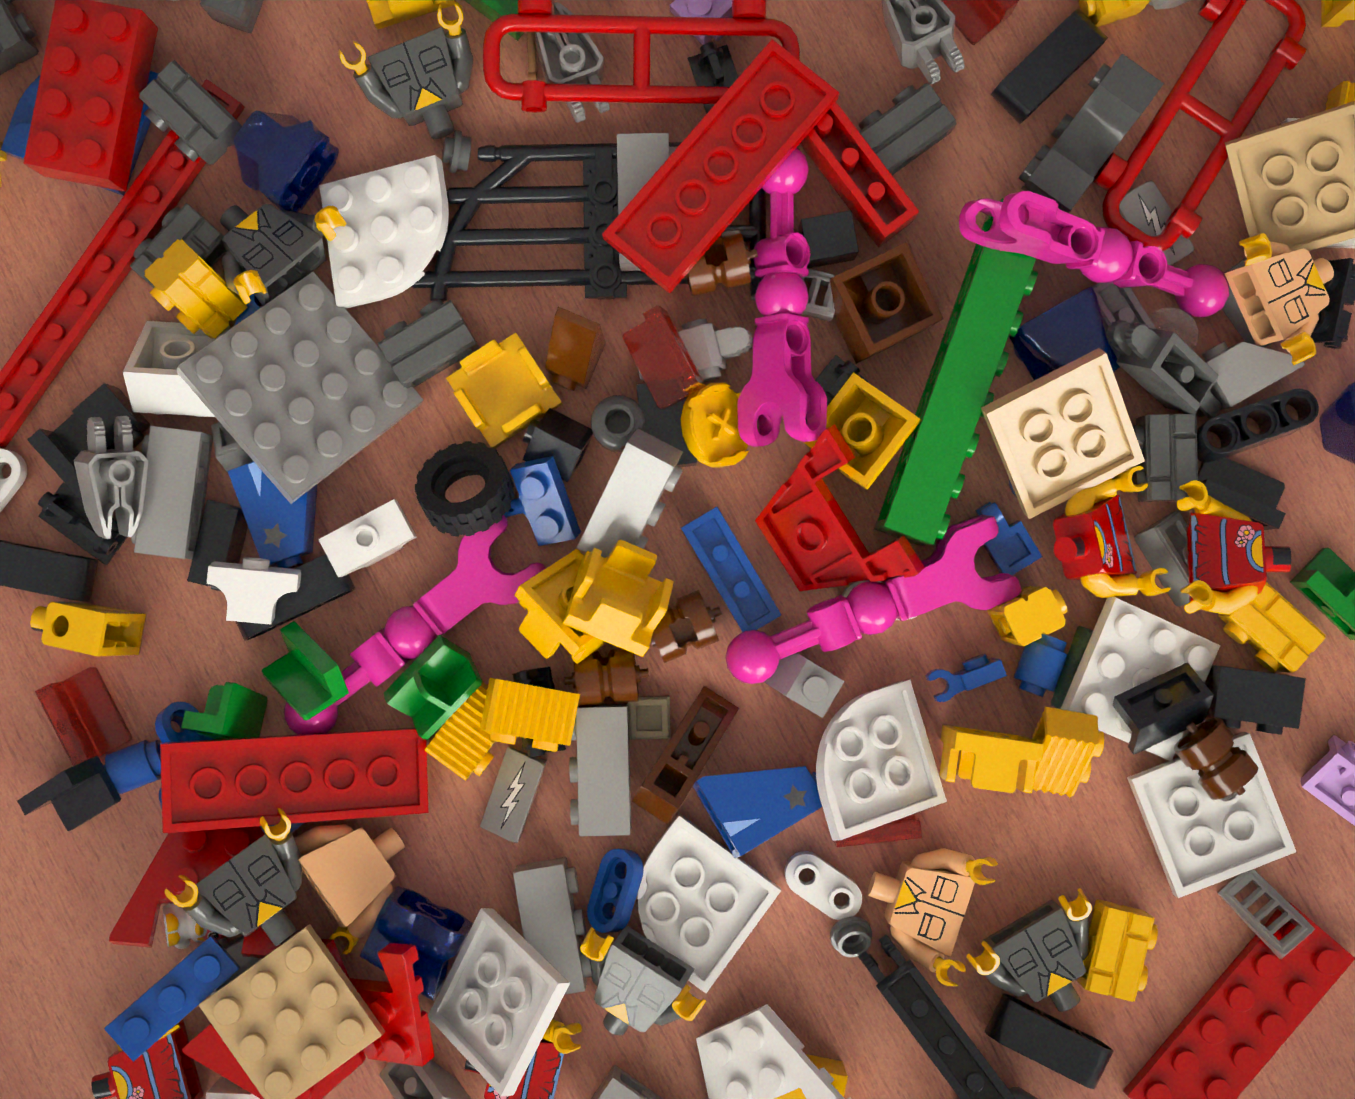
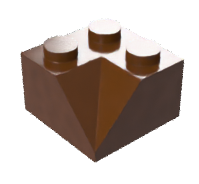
M906 242L830 278L837 326L856 364L932 327L944 319Z

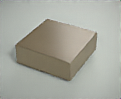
M670 695L639 696V701L628 702L629 740L671 739Z

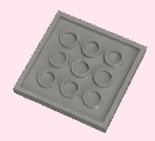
M311 272L177 366L176 370L178 375L290 504L393 427L423 402V398L413 387H403L380 348L344 307L336 306L335 296L314 272Z

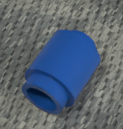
M1041 634L1042 638L1025 645L1013 677L1021 681L1019 689L1040 697L1044 696L1045 690L1055 691L1068 655L1064 653L1067 645L1066 642L1046 634Z
M144 740L105 756V765L103 766L119 794H124L161 779V742L159 740L153 742Z

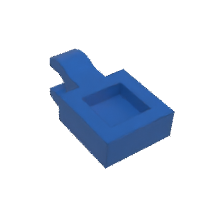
M988 502L975 510L978 516L991 515L996 519L999 533L995 538L983 544L1000 573L1014 575L1043 557L1023 523L1017 520L1008 525L995 502Z
M986 654L978 655L962 662L964 669L954 672V674L943 669H934L925 675L928 681H933L937 678H943L946 681V689L942 693L934 695V699L937 702L948 701L959 692L969 691L1007 676L1002 661L996 658L988 659Z

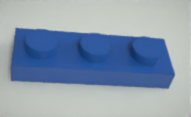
M718 507L681 527V530L742 632L758 630L781 616L780 611Z
M211 935L104 1029L134 1062L237 972L240 966L217 939Z

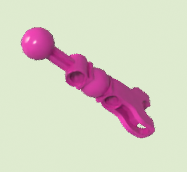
M795 148L762 187L766 193L770 194V238L757 242L754 249H757L758 257L754 258V264L757 268L755 277L763 278L759 282L755 294L758 311L763 317L755 318L757 328L753 337L752 376L743 388L737 405L739 435L746 444L752 447L771 444L778 438L782 416L786 432L792 438L802 442L817 440L826 429L827 396L822 386L814 380L811 374V338L807 327L809 318L801 316L806 309L809 299L806 283L801 277L809 276L807 266L810 262L811 254L806 238L802 234L794 232V194L799 192L805 185L809 172L806 156L798 148ZM757 419L759 422V432L757 429Z
M1030 191L1010 193L1005 196L1003 202L986 198L967 202L961 210L959 229L962 236L971 242L995 250L1028 255L1052 264L1066 263L1067 268L1080 269L1084 276L1094 282H1113L1114 285L1120 288L1155 287L1174 294L1179 308L1189 316L1205 318L1215 314L1224 307L1230 295L1229 283L1225 274L1216 266L1197 264L1184 271L1168 265L1165 254L1158 247H1143V243L1139 241L1129 242L1127 236L1118 229L1095 227L1094 224L1060 210L1058 203L1053 199ZM979 211L993 217V225L986 232L982 231L976 224V215Z
M505 515L502 516L500 522L490 526V529L474 533L475 535L472 536L465 535L459 545L456 569L413 603V606L402 607L394 611L387 619L384 628L349 654L354 662L341 671L349 691L347 695L309 720H303L286 702L284 716L289 729L297 735L329 733L336 724L338 706L371 681L375 687L379 686L403 667L409 659H416L438 635L442 636L481 604L488 602L499 605L517 603L519 600L514 595L518 587L546 569L544 564L537 562L531 563L519 572L505 573L494 565L490 556L491 547L496 539L507 529L508 519Z
M980 515L949 526L943 539L937 540L936 548L932 555L921 560L925 568L914 577L904 578V575L888 577L881 582L868 581L860 583L850 591L847 598L839 595L810 607L806 611L809 618L808 621L772 636L756 630L740 633L733 638L727 647L725 657L727 668L733 677L743 683H762L775 673L780 659L816 644L820 645L823 652L833 651L861 639V633L868 635L883 633L893 625L896 618L900 621H905L955 601L962 602L974 609L988 610L1017 597L1022 590L1017 577L1006 573H999L994 576L981 578L975 570L974 557L978 548L995 538L999 533L995 517Z

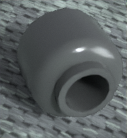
M613 395L603 399L596 405L591 415V429L595 439L604 448L613 452H623L636 429L645 430L646 418L642 408L635 400L623 395Z

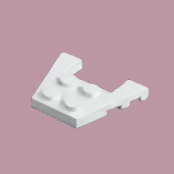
M768 1004L709 1030L696 1038L709 1099H774L798 1088H801L806 1099H845L831 1084L834 1078L824 1067L818 1069L802 1051L805 1046Z

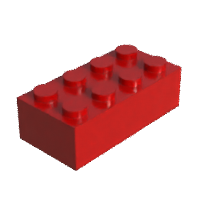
M55 0L23 164L44 177L126 192L144 103L139 98V93L148 83L158 27L142 10L92 0Z

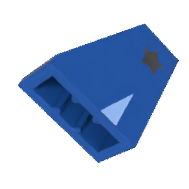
M254 461L227 471L259 557L270 560L269 567L277 566L279 568L292 569L303 564L301 557L313 553L317 485L290 504Z
M806 766L704 776L693 785L695 792L734 858L741 857L822 807L817 788L816 772L810 773Z

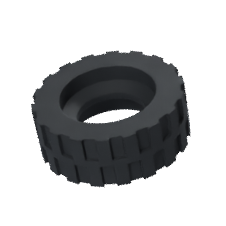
M465 441L462 444L456 445L454 443L448 445V448L440 449L434 453L430 460L427 459L423 464L424 467L417 474V484H415L416 497L426 517L433 527H437L438 531L444 534L445 532L450 533L451 536L475 535L474 533L490 529V526L500 522L502 516L506 512L508 513L511 508L510 503L514 500L515 496L513 490L515 486L502 456H499L496 449L493 447L489 448L485 443L481 442L472 443L471 441ZM471 475L483 477L485 487L473 498L457 503H451L446 499L445 491L455 481Z

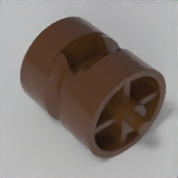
M739 228L724 231L684 277L687 278L692 296L713 292L720 283L726 288L751 283L750 259L757 258L758 253L757 249L748 250V247H745Z
M699 590L677 598L675 607L671 608L668 606L665 615L654 629L651 639L653 647L657 646L664 663L686 655L687 648L691 645L696 649H700L718 642L719 638L713 623L716 622L715 617L722 615L720 607L712 610L710 606L706 607Z
M614 648L604 658L598 651H595L580 663L576 664L574 662L575 672H572V676L564 677V684L573 685L577 694H580L579 707L601 705L604 703L605 698L609 696L615 703L639 701L638 682H641L642 677H649L648 668L640 669V665H636L635 654L625 649Z
M1220 717L1209 719L1198 726L1193 721L1188 723L1186 728L1189 732L1175 744V753L1186 767H1190L1192 770H1199L1198 775L1200 778L1198 782L1212 800L1227 797L1234 792L1242 795L1246 791L1243 786L1258 772L1256 763L1245 750H1241L1239 747H1232L1234 744L1232 741L1233 733Z

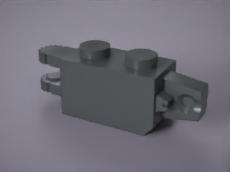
M1115 320V322L1109 325L1108 333L1106 334L1108 336L1107 340L1120 353L1116 363L1165 408L1177 410L1183 414H1196L1199 417L1206 416L1208 419L1217 415L1222 404L1210 390L1219 375L1175 332L1148 328V325L1144 323H1133L1131 325L1124 320Z

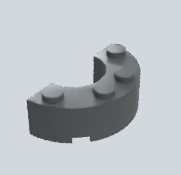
M1124 54L1120 55L1112 68L1105 63L1102 65L1088 84L1094 89V92L1074 118L1069 114L1065 115L1051 134L1058 139L1053 147L1049 148L1044 144L1018 179L1025 183L1021 188L1022 190L1053 199L1058 203V208L1062 211L1069 213L1094 180V176L1164 85L1163 82Z

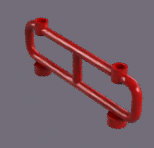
M518 0V14L499 17L490 24L485 32L483 41V73L485 82L493 93L503 99L521 101V110L532 113L547 111V101L716 104L730 87L650 85L651 34L770 36L778 39L782 47L799 61L800 48L798 38L790 26L782 21L766 18V0H732V18L552 14V0ZM509 32L633 34V85L548 84L539 80H527L522 83L507 82L503 79L500 72L501 39Z
M1205 0L1198 14L1213 24L1130 157L1126 161L1113 152L1094 177L1093 182L1108 191L1102 204V216L1108 228L1118 229L1127 236L1129 242L1139 241L1143 243V247L1155 246L1162 251L1169 249L1178 240L1180 235L1188 239L1195 232L1202 221V217L1195 213V210L1228 159L1225 142L1242 136L1282 69L1285 67L1288 70H1292L1307 50L1299 44L1306 28V18L1301 6L1295 0H1263L1286 16L1288 29L1272 49L1269 60L1231 121L1189 93L1247 0ZM1180 109L1219 135L1220 139L1182 201L1168 217L1164 230L1160 235L1150 236L1126 221L1120 214L1119 206Z

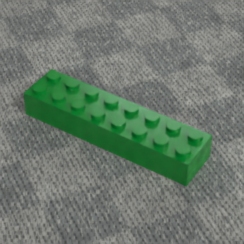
M989 215L985 217L981 228L982 231L986 232L991 229L993 217ZM976 243L915 415L921 421L904 443L877 518L875 530L897 538L905 535L909 542L919 546L933 545L936 538L943 539L951 515L945 514L951 497L957 499L962 489L965 474L959 472L965 458H971L976 450L980 434L974 431L980 416L984 417L981 407L993 402L994 393L989 392L994 377H1000L1006 366L1009 353L1003 350L1009 336L1014 337L1020 327L1024 313L1018 311L1024 295L1029 296L1035 285L1038 272L1032 269L1037 258L1015 252L995 250Z

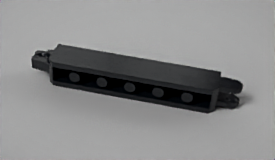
M887 935L879 939L881 948L899 967L889 976L885 977L878 968V963L871 954L865 951L858 956L878 983L876 985L878 990L960 1099H1016L910 959L906 961Z

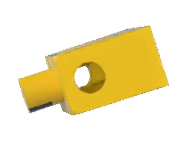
M51 601L47 607L37 606L34 609L30 624L34 631L43 632L41 640L44 645L93 656L139 655L146 614L81 602Z

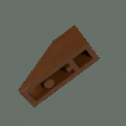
M559 306L554 317L545 369L549 374L553 375L551 382L571 391H575L577 385L587 389L606 344L599 323Z
M703 686L632 802L668 824L679 810L739 708Z

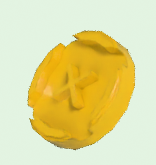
M709 383L692 391L683 404L680 419L682 436L689 451L699 462L712 468L735 465L744 459L749 450L746 451L748 444L741 439L738 430L737 405L741 393H735L732 389L728 388L732 386L726 383Z

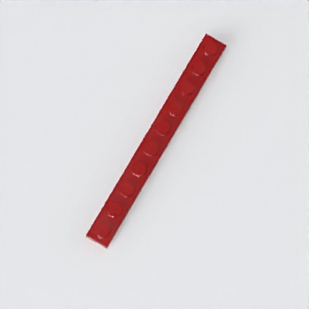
M206 79L202 87L237 120L245 108L242 103ZM172 129L168 132L0 371V448L7 447L132 269L130 267L131 263L136 259L133 256L136 248L144 240L154 238L162 226L164 217L176 207L206 164V161L200 156L193 162L174 144L179 136Z

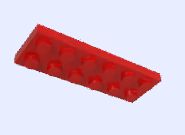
M771 39L602 233L603 240L670 294L838 100L839 92Z
M416 728L160 743L162 832L176 833L261 826L260 818L262 816L268 825H277L281 820L278 808L283 809L291 824L429 813L427 752L425 751L427 740L419 737Z
M1290 903L1315 930L1281 960L1255 935L1125 1087L1123 1092L1130 1099H1237L1351 965L1355 957ZM1277 909L1264 926L1267 928L1283 913ZM1288 921L1273 935L1280 941L1295 926Z

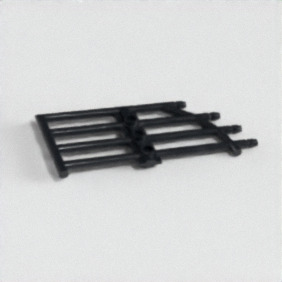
M669 142V147H678L682 142ZM617 143L501 145L500 147L485 145L478 147V160L484 162L501 160L504 163L474 187H450L446 190L448 203L461 204V206L448 224L445 240L441 250L438 252L434 271H423L425 273L424 276L411 287L431 288L430 301L441 299L442 302L447 301L448 288L585 286V299L599 300L627 298V285H658L642 271H621L619 252L603 240L602 233L618 216ZM583 161L582 186L501 187L531 162ZM762 188L749 202V225H729L725 229V231L739 228L743 241L750 242V250L754 249L757 242L766 239V192ZM584 202V227L466 229L481 204ZM584 244L585 269L451 271L457 246ZM754 258L750 259L749 267L751 277L750 291L751 296L755 297L758 284L763 278L755 277L757 268L754 264ZM683 278L679 284H688L687 278Z

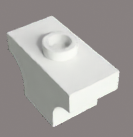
M393 499L318 540L337 576L343 577L358 569L369 567L403 549V545L416 538V535L398 501Z
M243 558V564L214 561L208 566L207 584L216 586L224 593L227 600L226 621L272 624L275 619L278 598L286 593L298 591L301 570L269 567L270 560L262 558Z

